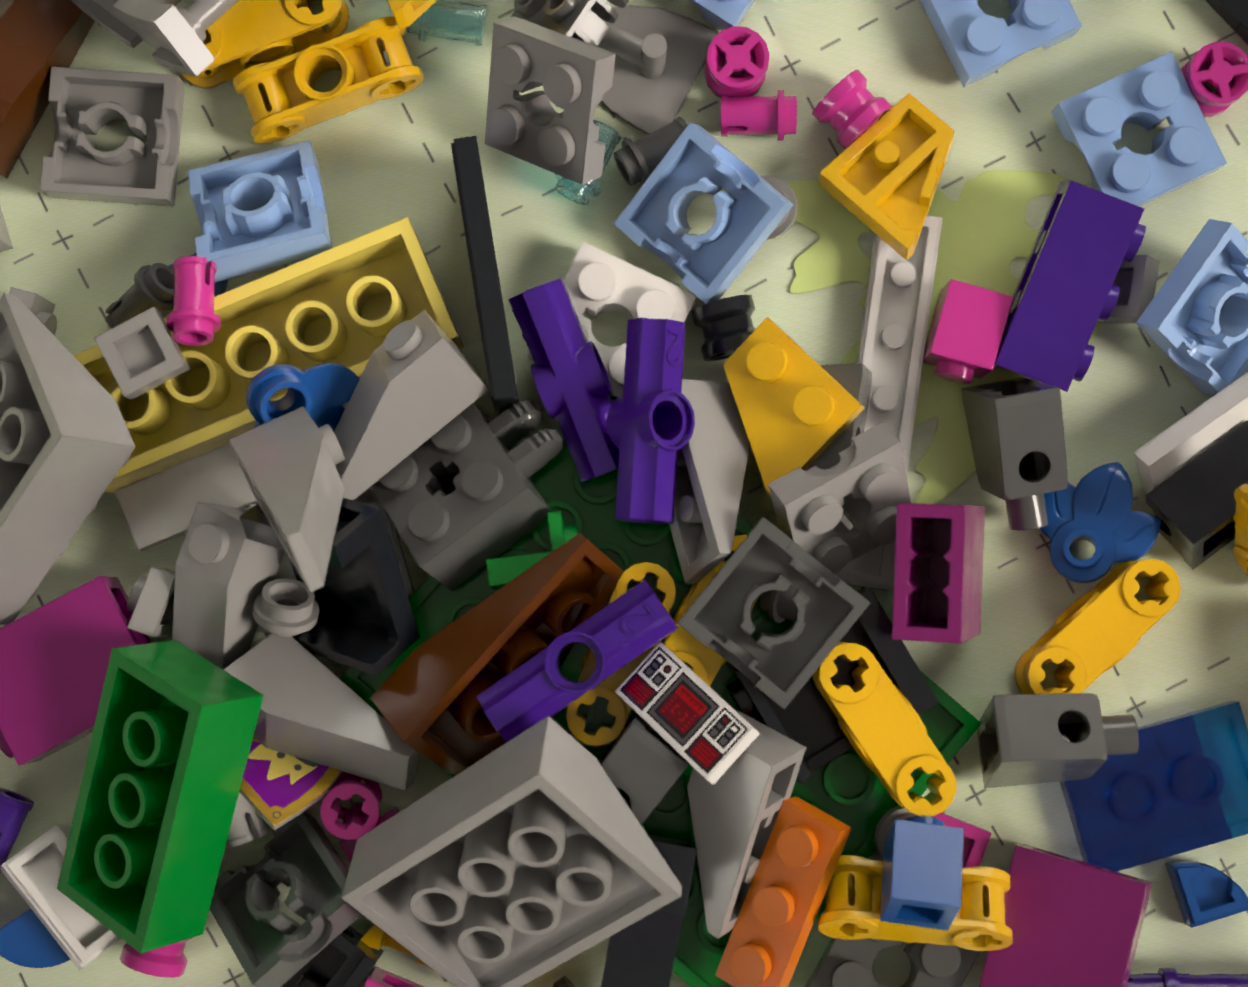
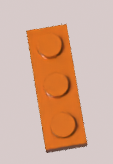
M797 796L783 800L715 975L733 987L789 986L852 827Z

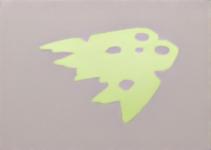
M989 170L980 173L976 178L969 179L964 184L959 199L955 202L949 199L937 187L928 216L942 217L943 219L926 340L940 291L951 279L1013 296L1020 279L1012 275L1010 271L1011 262L1019 257L1028 259L1039 234L1031 229L1026 221V207L1037 196L1047 195L1054 197L1059 183L1071 180L1058 174L1040 171ZM820 178L789 183L788 185L794 191L798 203L795 221L819 235V240L794 261L793 268L796 276L789 288L790 293L803 294L853 281L864 285L867 289L871 259L865 256L859 244V237L862 233L871 229L821 187ZM866 293L859 300V305L862 308L865 305ZM1096 323L1090 340L1104 323ZM860 337L839 364H856ZM922 363L914 427L925 423L933 417H937L938 422L933 443L915 467V470L926 478V482L913 503L936 504L956 490L976 472L961 388L1020 377L1034 381L1037 380L994 364L993 371L983 378L973 377L971 384H962L936 376L934 374L936 366Z

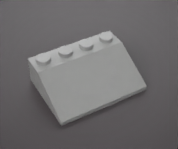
M3 293L0 298V624L4 625L13 622L28 600L35 595L44 577L58 557L65 552L74 534L88 514L95 509L98 500L121 467L127 463L132 451L135 449L134 442L115 399L16 295Z
M547 716L358 838L341 898L455 987H522L678 899L682 895V885L596 757L553 719Z

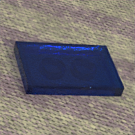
M1228 701L1138 727L1139 747L1136 754L1107 756V761L1092 777L1080 780L1059 781L1083 861L1110 870L1121 871L1248 834V729L1240 702Z

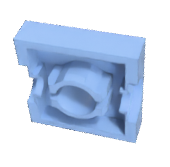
M920 0L963 88L994 74L1000 67L1026 52L1040 47L1045 50L1075 36L1082 27L1069 0H1008L1011 14L1006 22L1003 17L996 18L985 14L978 6L977 0Z
M1172 51L1058 103L1051 111L1065 141L1075 144L1084 156L1092 177V189L1139 207L1214 173L1227 164ZM1167 119L1170 126L1164 128L1152 139L1153 145L1150 154L1134 153L1126 146L1116 150L1114 145L1122 138L1121 129L1123 124H1139L1149 131Z
M690 122L614 222V225L638 246L646 248L665 261L681 277V283L707 304L722 297L794 204L700 125ZM704 193L715 195L712 200L715 203L717 212L713 226L701 235L688 234L691 228L687 221V209L691 201Z
M310 140L188 170L190 196L195 205L202 236L195 237L196 253L199 257L207 258V262L211 260L215 262L217 266L215 282L302 261L332 248L319 162Z
M1209 219L1136 322L1204 394L1210 396L1216 395L1243 376L1248 370V255L1246 254L1248 241L1233 223Z

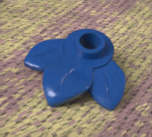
M322 363L305 370H300L288 364H277L267 367L252 379L247 389L246 403L250 413L256 420L254 428L300 407H304L318 428L329 424L334 432L345 410L343 405L350 400L360 378L349 368L336 363ZM288 388L287 393L281 399L269 400L278 390Z
M1112 462L1093 469L1079 481L1076 487L1068 482L1067 488L1064 490L1044 493L1048 524L1039 529L1051 540L1050 557L1054 568L1062 577L1075 583L1097 581L1108 573L1113 563L1130 562L1143 557L1153 547L1161 525L1160 518L1142 511H1131L1133 503L1132 483L1128 473L1118 462ZM1078 540H1087L1094 545L1095 553L1087 560H1079L1072 556L1070 547Z

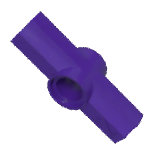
M559 278L510 298L509 301L513 308L512 312L521 328L523 339L526 341L534 364L531 365V371L538 393L549 416L552 419L556 418L581 481L618 469L619 449L613 444L607 431V416L612 405L610 396H613L612 386L596 346L592 341H587L563 279Z
M650 318L628 320L623 395L614 400L607 416L608 434L613 444L619 449L615 519H618V521L652 524H673L678 449L688 443L693 435L695 426L694 411L690 401L681 393L685 343L684 322Z
M644 579L570 632L558 636L547 648L479 694L477 699L497 732L502 735L506 742H509L547 716L551 718L589 690L598 687L602 681L677 630L678 626ZM575 642L588 645L596 657L594 673L588 680L583 682L569 679L563 673L560 666V658L564 649Z

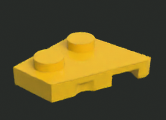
M908 93L820 172V186L907 261L914 254L951 151L955 131Z
M768 316L723 364L764 486L769 494V483L799 467L806 471L865 409L857 399Z

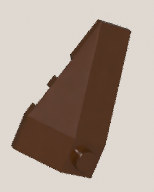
M0 0V175L8 178L50 103L48 99L51 66L69 68L95 22L71 0Z
M581 533L577 534L415 648L370 699L404 743L453 775H458L507 743L484 713L477 696L547 648L558 636L570 632L603 609L623 570ZM574 643L564 649L560 658L561 667Z

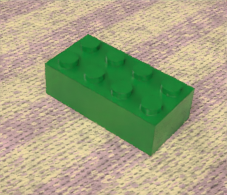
M176 640L112 648L57 885V890L141 954L204 933L264 696L259 691Z

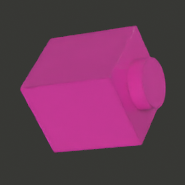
M951 279L940 291L924 348L923 363L936 366L934 371L936 376L962 384H971L973 377L981 379L993 371L1013 296Z

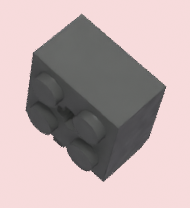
M526 398L524 401H519V403L513 404L511 409L505 410L492 421L475 403H472L371 486L419 567L451 591L487 565L486 560L496 559L542 525L548 517L547 513L551 511L529 477L548 464V461L554 459L557 454H560V450L563 449V439L556 429L545 428L533 434L531 438L525 439L512 450L510 449V447L527 436L529 431L535 430V427L540 425V421L543 420V410L536 400L532 401Z

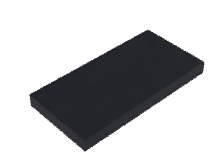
M476 136L453 139L454 143H451L490 395L495 412H498L500 415L505 410L511 409L513 404L519 403L478 143Z

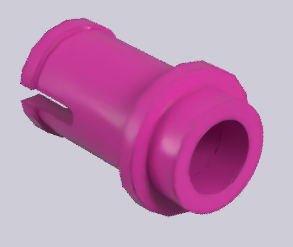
M778 90V96L728 97L727 95H721V137H728V135L777 134V141H784V134H796L797 96H784V90Z
M185 256L178 258L173 263V312L167 315L166 326L169 330L173 331V339L180 344L190 346L209 344L214 339V333L221 326L219 316L214 314V289L217 266L212 260L207 262L205 257Z

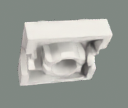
M582 242L564 279L587 341L594 343L605 366L613 390V396H610V398L614 400L623 395L626 343L621 346L609 347L598 342L591 331V320L583 317L585 310L593 318H597L598 315L605 311L615 310L624 313L630 319H670L684 322L685 325L697 299L695 294L585 242ZM529 351V353H528L529 360L533 361V358H532L531 353H530V351Z

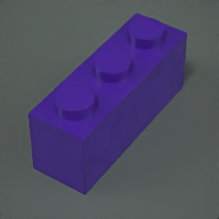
M1074 181L1059 183L1013 294L995 365L1042 383L1060 387L1061 390L1068 392L1072 380L1080 382L1084 378L1094 355L1095 347L1089 345L1088 342L1098 320L1102 322L1108 320L1118 300L1120 286L1113 283L1122 261L1131 262L1143 241L1146 226L1139 224L1144 208Z

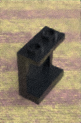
M343 498L324 586L313 591L315 601L319 606L318 621L311 630L292 637L310 653L372 675H377L420 638L382 509ZM258 503L240 516L247 539L285 550ZM289 557L296 580L304 583L302 577L300 576L299 572L297 571L296 567L294 566L292 560Z
M871 587L856 591L868 600L870 605L840 642L856 643L866 647L875 656L891 682L903 693L918 715L938 704L937 698L903 641L892 639L893 624ZM837 657L833 662L838 671L830 678L832 684L839 682L852 687L856 683L852 672L859 666L857 660H842L840 657ZM733 665L729 666L736 680L728 684L727 689L739 710L749 717L757 714L762 724L806 747L796 781L800 784L812 778L811 773L853 748L840 728L839 720L816 688L812 676L788 706L783 709L758 689Z

